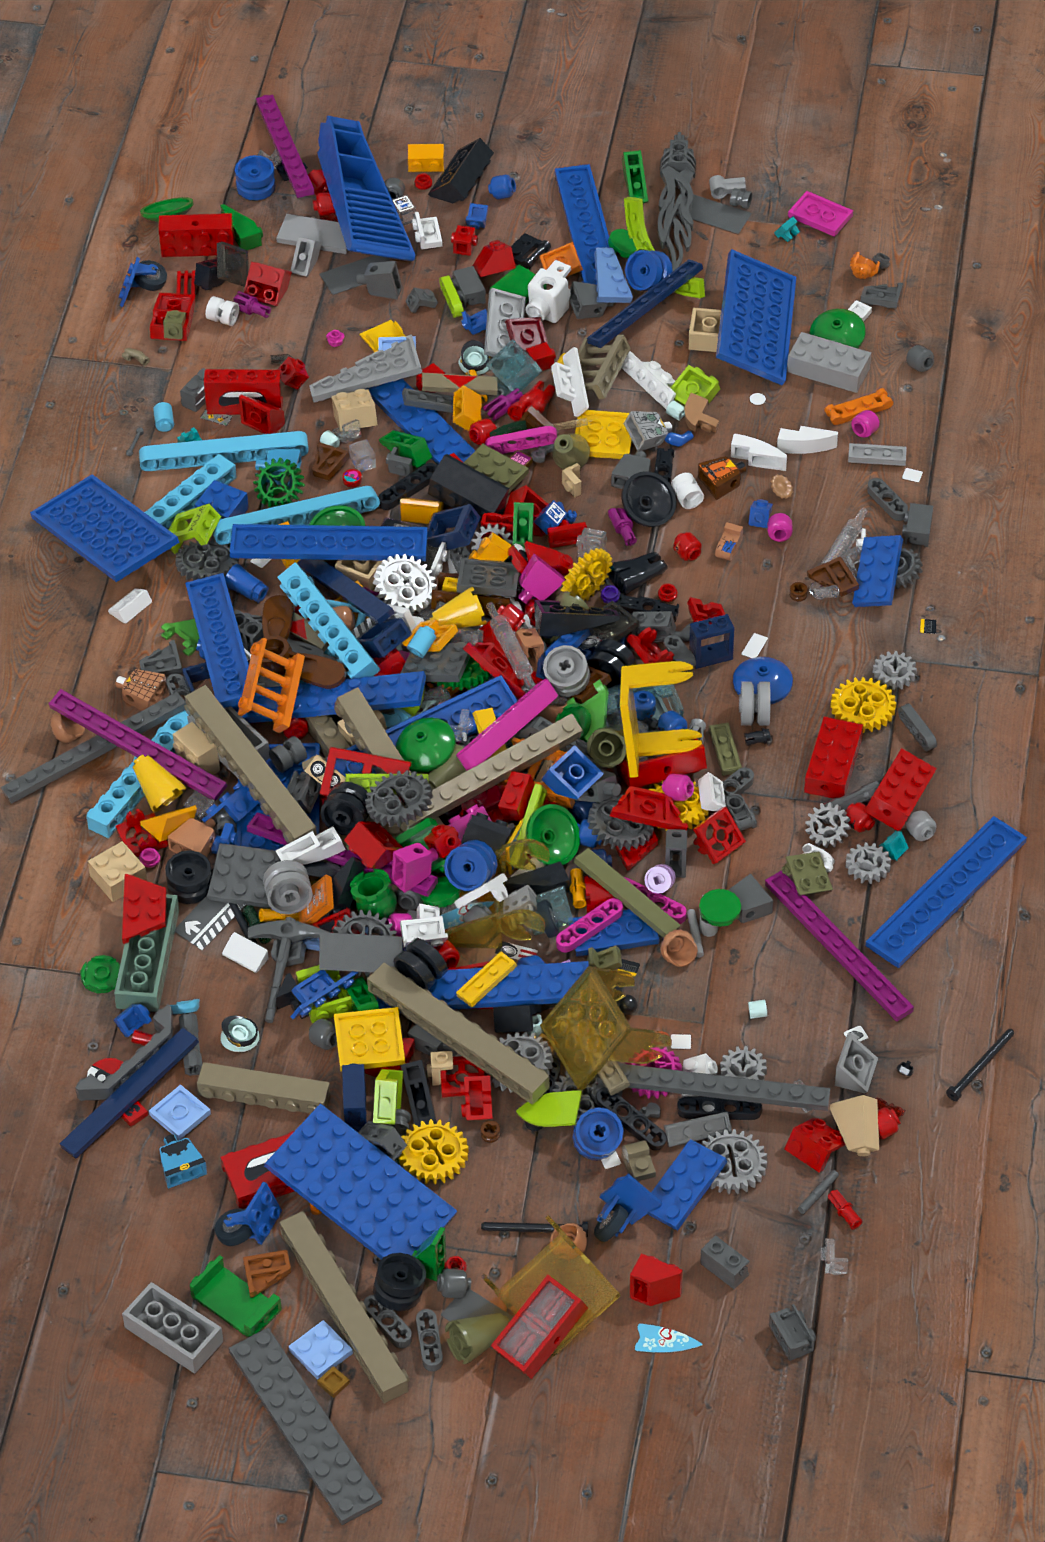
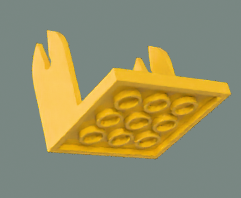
M681 661L621 667L620 710L630 778L638 777L639 757L682 753L691 751L702 744L700 740H691L701 738L702 734L690 729L639 733L633 688L670 685L686 681L693 676V672L682 671L693 669V665Z

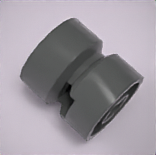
M292 736L283 742V746L277 745L269 750V757L275 768L279 772L284 773L293 767V763L299 764L306 760L307 752L301 741L297 737Z

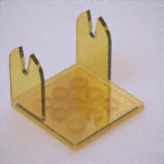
M588 966L540 1024L577 1089L584 1090L608 1061L647 1064L663 1056L660 1052L650 1049L651 1047L672 1046V1039L666 1032L631 1028L615 1002L626 997V995L617 989H613L614 987L635 986V980L629 972Z
M547 1215L545 1217L546 1220L559 1233L553 1241L501 1288L485 1273L481 1277L514 1314L519 1311L547 1274L586 1304L588 1309L552 1353L555 1356L617 1300L621 1294L560 1226Z

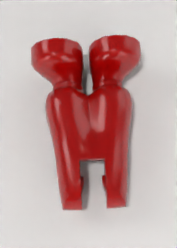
M539 380L528 392L520 397L518 402L509 406L507 410L509 417L514 421H519L531 406L542 414L556 391L555 386L549 384L543 391L544 381Z

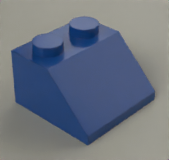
M574 745L548 769L541 780L555 794L577 800L604 773Z

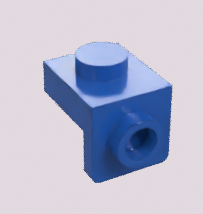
M470 203L468 216H466L467 226L474 227L475 229L485 228L488 205Z
M487 309L472 316H469L466 311L462 312V325L472 335L486 329Z
M762 499L754 501L750 508L748 524L750 526L767 528L773 504Z
M225 823L221 836L217 835L211 848L213 854H217L220 843L236 845L238 835L234 831L233 824Z
M132 1004L113 1019L125 1037H129L134 1033L135 1029H139L143 1024L152 1022L148 1009L141 1004Z

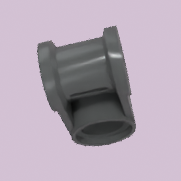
M669 635L665 638L664 645L666 648L664 650L667 649L668 652H673V661L686 662L693 665V667L696 666L693 653L686 647L680 637Z
M739 794L729 795L726 798V807L740 832L750 827L756 828V818L747 806L744 798Z

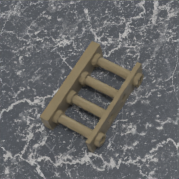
M624 334L617 335L612 345H604L602 348L588 344L587 337H585L578 350L583 378H595L591 383H584L585 389L593 390L598 399L606 398L631 349ZM596 353H608L606 357L592 358ZM601 365L599 370L585 371L588 366Z

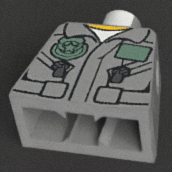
M631 411L623 423L637 451L661 445L668 433L672 431L671 423L663 422L657 412Z

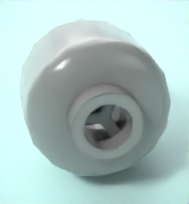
M926 811L913 812L909 815L906 822L907 830L918 841H926L936 832V822Z

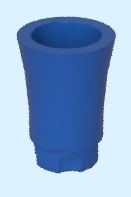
M240 564L232 566L225 576L228 589L236 591L257 603L265 599L269 590L268 586L247 572Z

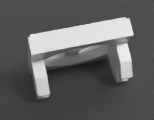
M502 873L479 888L455 900L454 903L457 908L478 903L476 899L489 891L492 892L494 898L501 902L508 897L507 890L503 884L508 879Z

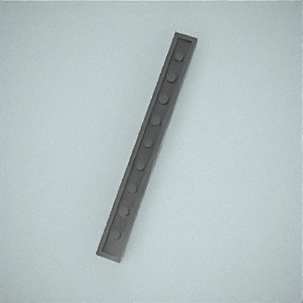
M176 692L120 723L141 734L184 711L186 702ZM96 735L2 786V792L12 804L117 746Z
M618 1063L630 1083V1086L627 1088L828 1111L830 1088Z

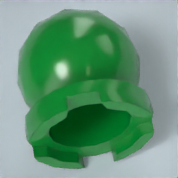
M373 869L374 872L364 874V871L359 873L350 883L351 894L356 901L358 912L362 910L364 915H367L368 911L371 910V916L374 917L379 913V920L385 917L388 919L397 908V896L392 889L388 873L380 869Z

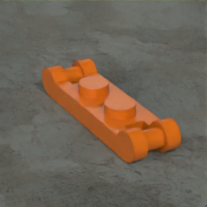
M880 388L876 393L835 406L830 404L826 406L824 412L830 417L833 425H839L853 420L856 415L864 410L876 413L889 409L893 406L894 402L887 396L886 390Z

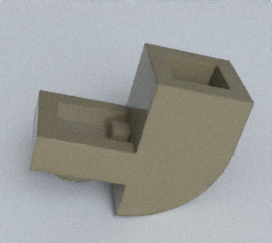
M645 1140L622 1146V1159L629 1174L632 1173L633 1178L637 1181L656 1177V1171L649 1154L650 1149Z

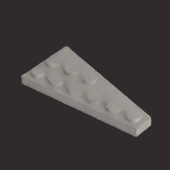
M412 334L406 336V340L401 343L397 341L392 343L391 348L385 351L379 350L355 362V366L349 369L346 367L341 369L340 373L333 377L327 376L309 385L313 402L324 401L340 392L351 393L358 389L379 386L384 383L421 374L422 369Z

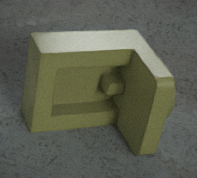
M177 310L167 311L163 322L164 338H183L186 312Z
M616 945L600 952H596L593 947L588 948L589 957H587L589 966L591 969L594 968L599 975L622 967L620 949Z

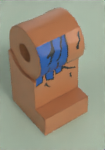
M726 522L724 533L716 548L715 557L728 561L733 559L743 540L742 526Z

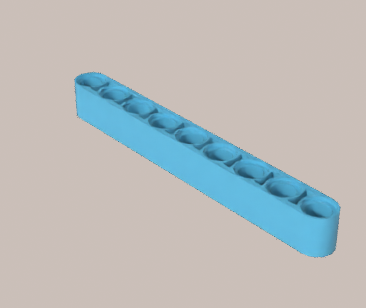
M302 431L144 446L139 450V460L142 470L158 471L204 466L218 454L232 463L256 461V459L267 460L269 451L272 449H301V456H305L309 452L307 434Z
M363 486L220 519L213 532V536L218 544L226 545L231 543L233 524L278 525L288 521L290 525H309L313 517L325 508L338 505L348 506L359 513L376 509L380 504V499L371 486Z

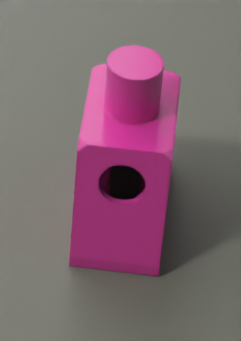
M533 554L519 577L518 582L524 590L518 595V598L525 604L533 596L538 600H545L562 585L565 579L536 554Z
M420 843L394 851L391 882L404 893L430 876L431 864L438 859L437 851L434 848L427 850Z

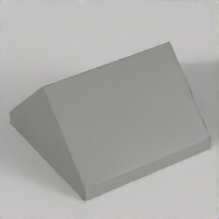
M851 1033L847 1034L836 1067L835 1086L867 1093L878 1057Z

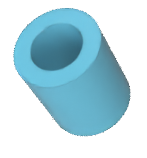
M166 402L156 404L153 408L156 429L162 432L170 431L174 427L172 406Z
M429 626L419 627L407 645V649L414 655L424 658L437 638L434 634L435 631Z

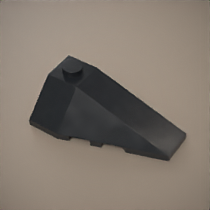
M534 601L535 626L539 636L543 638L563 636L620 620L618 612L614 609L592 606L588 610L579 606V604H572V606L568 607L560 605V601Z

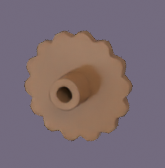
M778 474L773 476L770 482L776 496L781 499L791 497L793 487L787 477Z

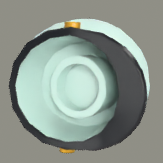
M471 340L463 345L458 364L465 373L470 374L469 370H475L477 375H481L489 370L491 359L490 356L484 355L483 343Z
M233 1015L223 1020L221 1043L225 1048L234 1052H245L257 1045L259 1031L255 1022L251 1019Z

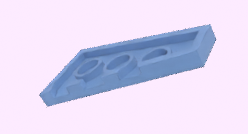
M608 247L596 248L594 257L597 280L596 292H598L597 302L631 303L633 296L614 249Z

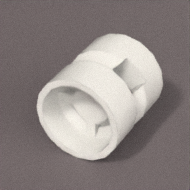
M213 296L206 307V318L233 326L238 318L239 305L228 300L225 302L224 299Z
M682 473L672 480L671 486L683 508L692 509L700 505L704 499V494L692 474Z

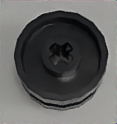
M605 639L597 644L593 653L587 659V664L592 668L609 674L612 681L606 685L607 689L618 690L621 688V667L636 665V661L632 652L625 645L618 641Z
M352 782L336 784L330 790L321 808L320 814L324 824L328 828L334 827L338 834L348 835L358 822H366L369 816L365 799H368L366 795L368 793L367 790Z
M192 850L181 851L173 855L165 866L169 894L177 895L179 903L195 904L201 902L208 895L212 878L209 860L202 853Z
M414 938L407 945V951H401L393 960L394 966L400 974L414 980L416 985L422 989L430 990L435 984V979H441L448 971L447 963L432 945L420 938Z
M392 1253L383 1257L378 1263L373 1286L375 1299L382 1306L390 1310L405 1311L415 1307L421 1299L425 1283L426 1270L424 1265L417 1258L405 1253Z

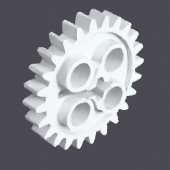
M398 554L395 555L394 559L389 556L387 561L383 560L381 565L377 567L373 576L375 578L373 584L377 585L374 591L380 592L377 598H384L383 602L390 605L408 608L411 614H414L416 610L420 613L423 608L426 609L431 603L432 590H435L437 584L433 583L435 577H430L432 570L426 571L427 564L421 566V560L419 559L415 562L414 556H411L410 559H407L406 554L401 559Z

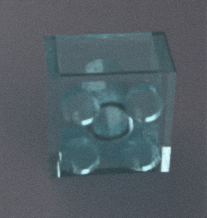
M513 339L486 364L489 370L510 392L515 388L520 389L517 393L521 392L542 372L538 364Z

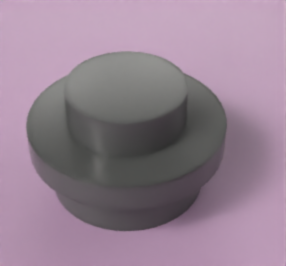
M877 253L872 258L875 264L878 261L880 262L879 268L881 269L884 267L888 268L890 265V258L883 253Z

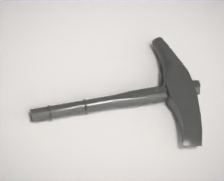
M287 917L285 920L257 924L248 928V939L271 938L280 941L265 1022L273 1023L277 1006L276 996L281 987L291 943L320 938V932L330 933L329 931L298 922L292 917Z

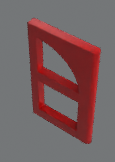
M330 747L320 795L328 796L337 759L364 764L362 774H371L373 766L381 768L387 774H397L398 771L404 774L406 770L410 771L411 762Z

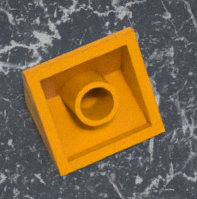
M402 498L400 500L401 521L429 524L433 513L443 511L444 503L441 501Z
M194 805L140 821L142 827L161 842L167 840L168 836L188 819H194L197 807Z

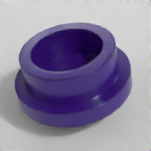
M613 585L604 587L601 591L602 601L607 604L618 602L620 591L617 587Z

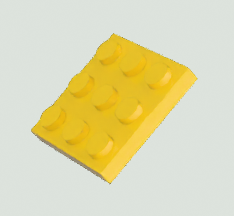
M586 410L577 417V419L584 420L583 418L588 421L586 426L576 424L575 434L581 435L588 442L590 447L589 457L621 459L624 454H630L632 439L623 424L629 413Z
M398 1007L334 1014L340 1072H342V1065L352 1063L364 1064V1069L405 1064Z

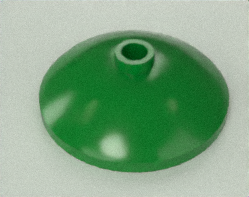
M188 197L161 200L143 207L140 213L145 219L159 223V216L185 215L192 208L194 202L192 198Z
M831 309L815 318L810 327V334L859 348L865 339L866 330L863 320L856 313L847 309Z
M339 505L323 509L313 517L309 524L366 526L362 515L358 511L348 506Z
M422 718L412 722L401 732L396 742V749L404 761L411 762V771L428 772L442 766L451 757L455 749L456 738L452 728L445 721L438 718Z
M556 804L541 806L531 814L526 827V838L532 854L545 865L559 861L564 865L571 861L576 855L580 844L579 827L573 815L564 807Z

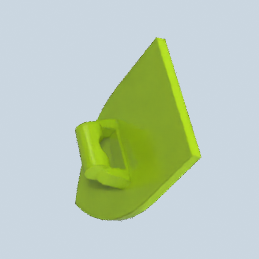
M582 1091L544 1094L533 1105L526 1102L516 1110V1113L524 1121L536 1126L576 1125Z

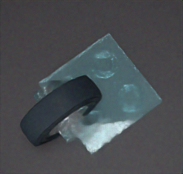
M564 886L537 895L535 898L537 911L534 912L535 917L530 919L534 936L546 933L548 938L555 937L559 934V927L574 922Z

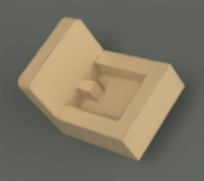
M578 463L562 470V484L565 490L574 497L581 495L580 465Z
M452 1051L430 1052L431 1064H427V1075L432 1077L433 1086L441 1085L440 1070L453 1069Z

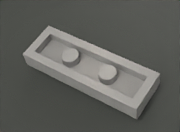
M849 443L848 462L905 466L907 447Z

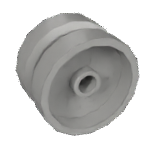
M567 645L559 646L550 651L544 659L543 670L545 677L558 695L574 696L582 692L588 685L590 671L585 655L579 649Z
M741 681V694H739L741 726H751L754 721V713H757V723L759 726L770 725V682L759 681L757 684V694H754L753 683L751 681Z
M284 860L273 864L264 873L263 885L268 905L272 910L280 914L298 913L311 902L313 896L307 870L302 864L296 861Z

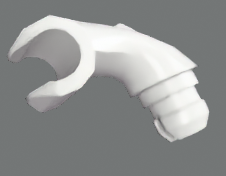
M810 843L802 847L803 854L820 852L826 871L831 872L833 870L835 860L829 853Z

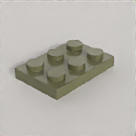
M484 444L463 462L510 488L509 493L529 474L528 467Z

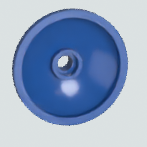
M770 657L750 658L742 662L736 668L733 675V686L738 695L741 694V681H751L754 685V694H757V684L759 681L770 682V704L783 700L790 693L793 685V677L789 668L781 661Z

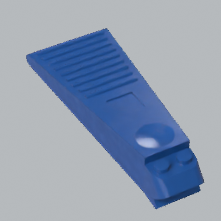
M327 116L326 123L320 124L318 138L320 149L317 155L347 250L414 261L415 252L365 139L360 121Z

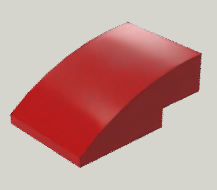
M159 292L153 308L150 339L187 341L193 319L196 295ZM177 310L186 312L182 339L164 338L163 322L167 311Z

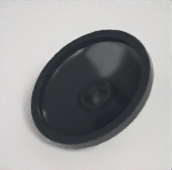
M648 471L638 472L632 475L622 488L621 499L623 507L628 516L636 523L646 527H658L665 524L673 516L676 509L675 492L670 483L659 474Z

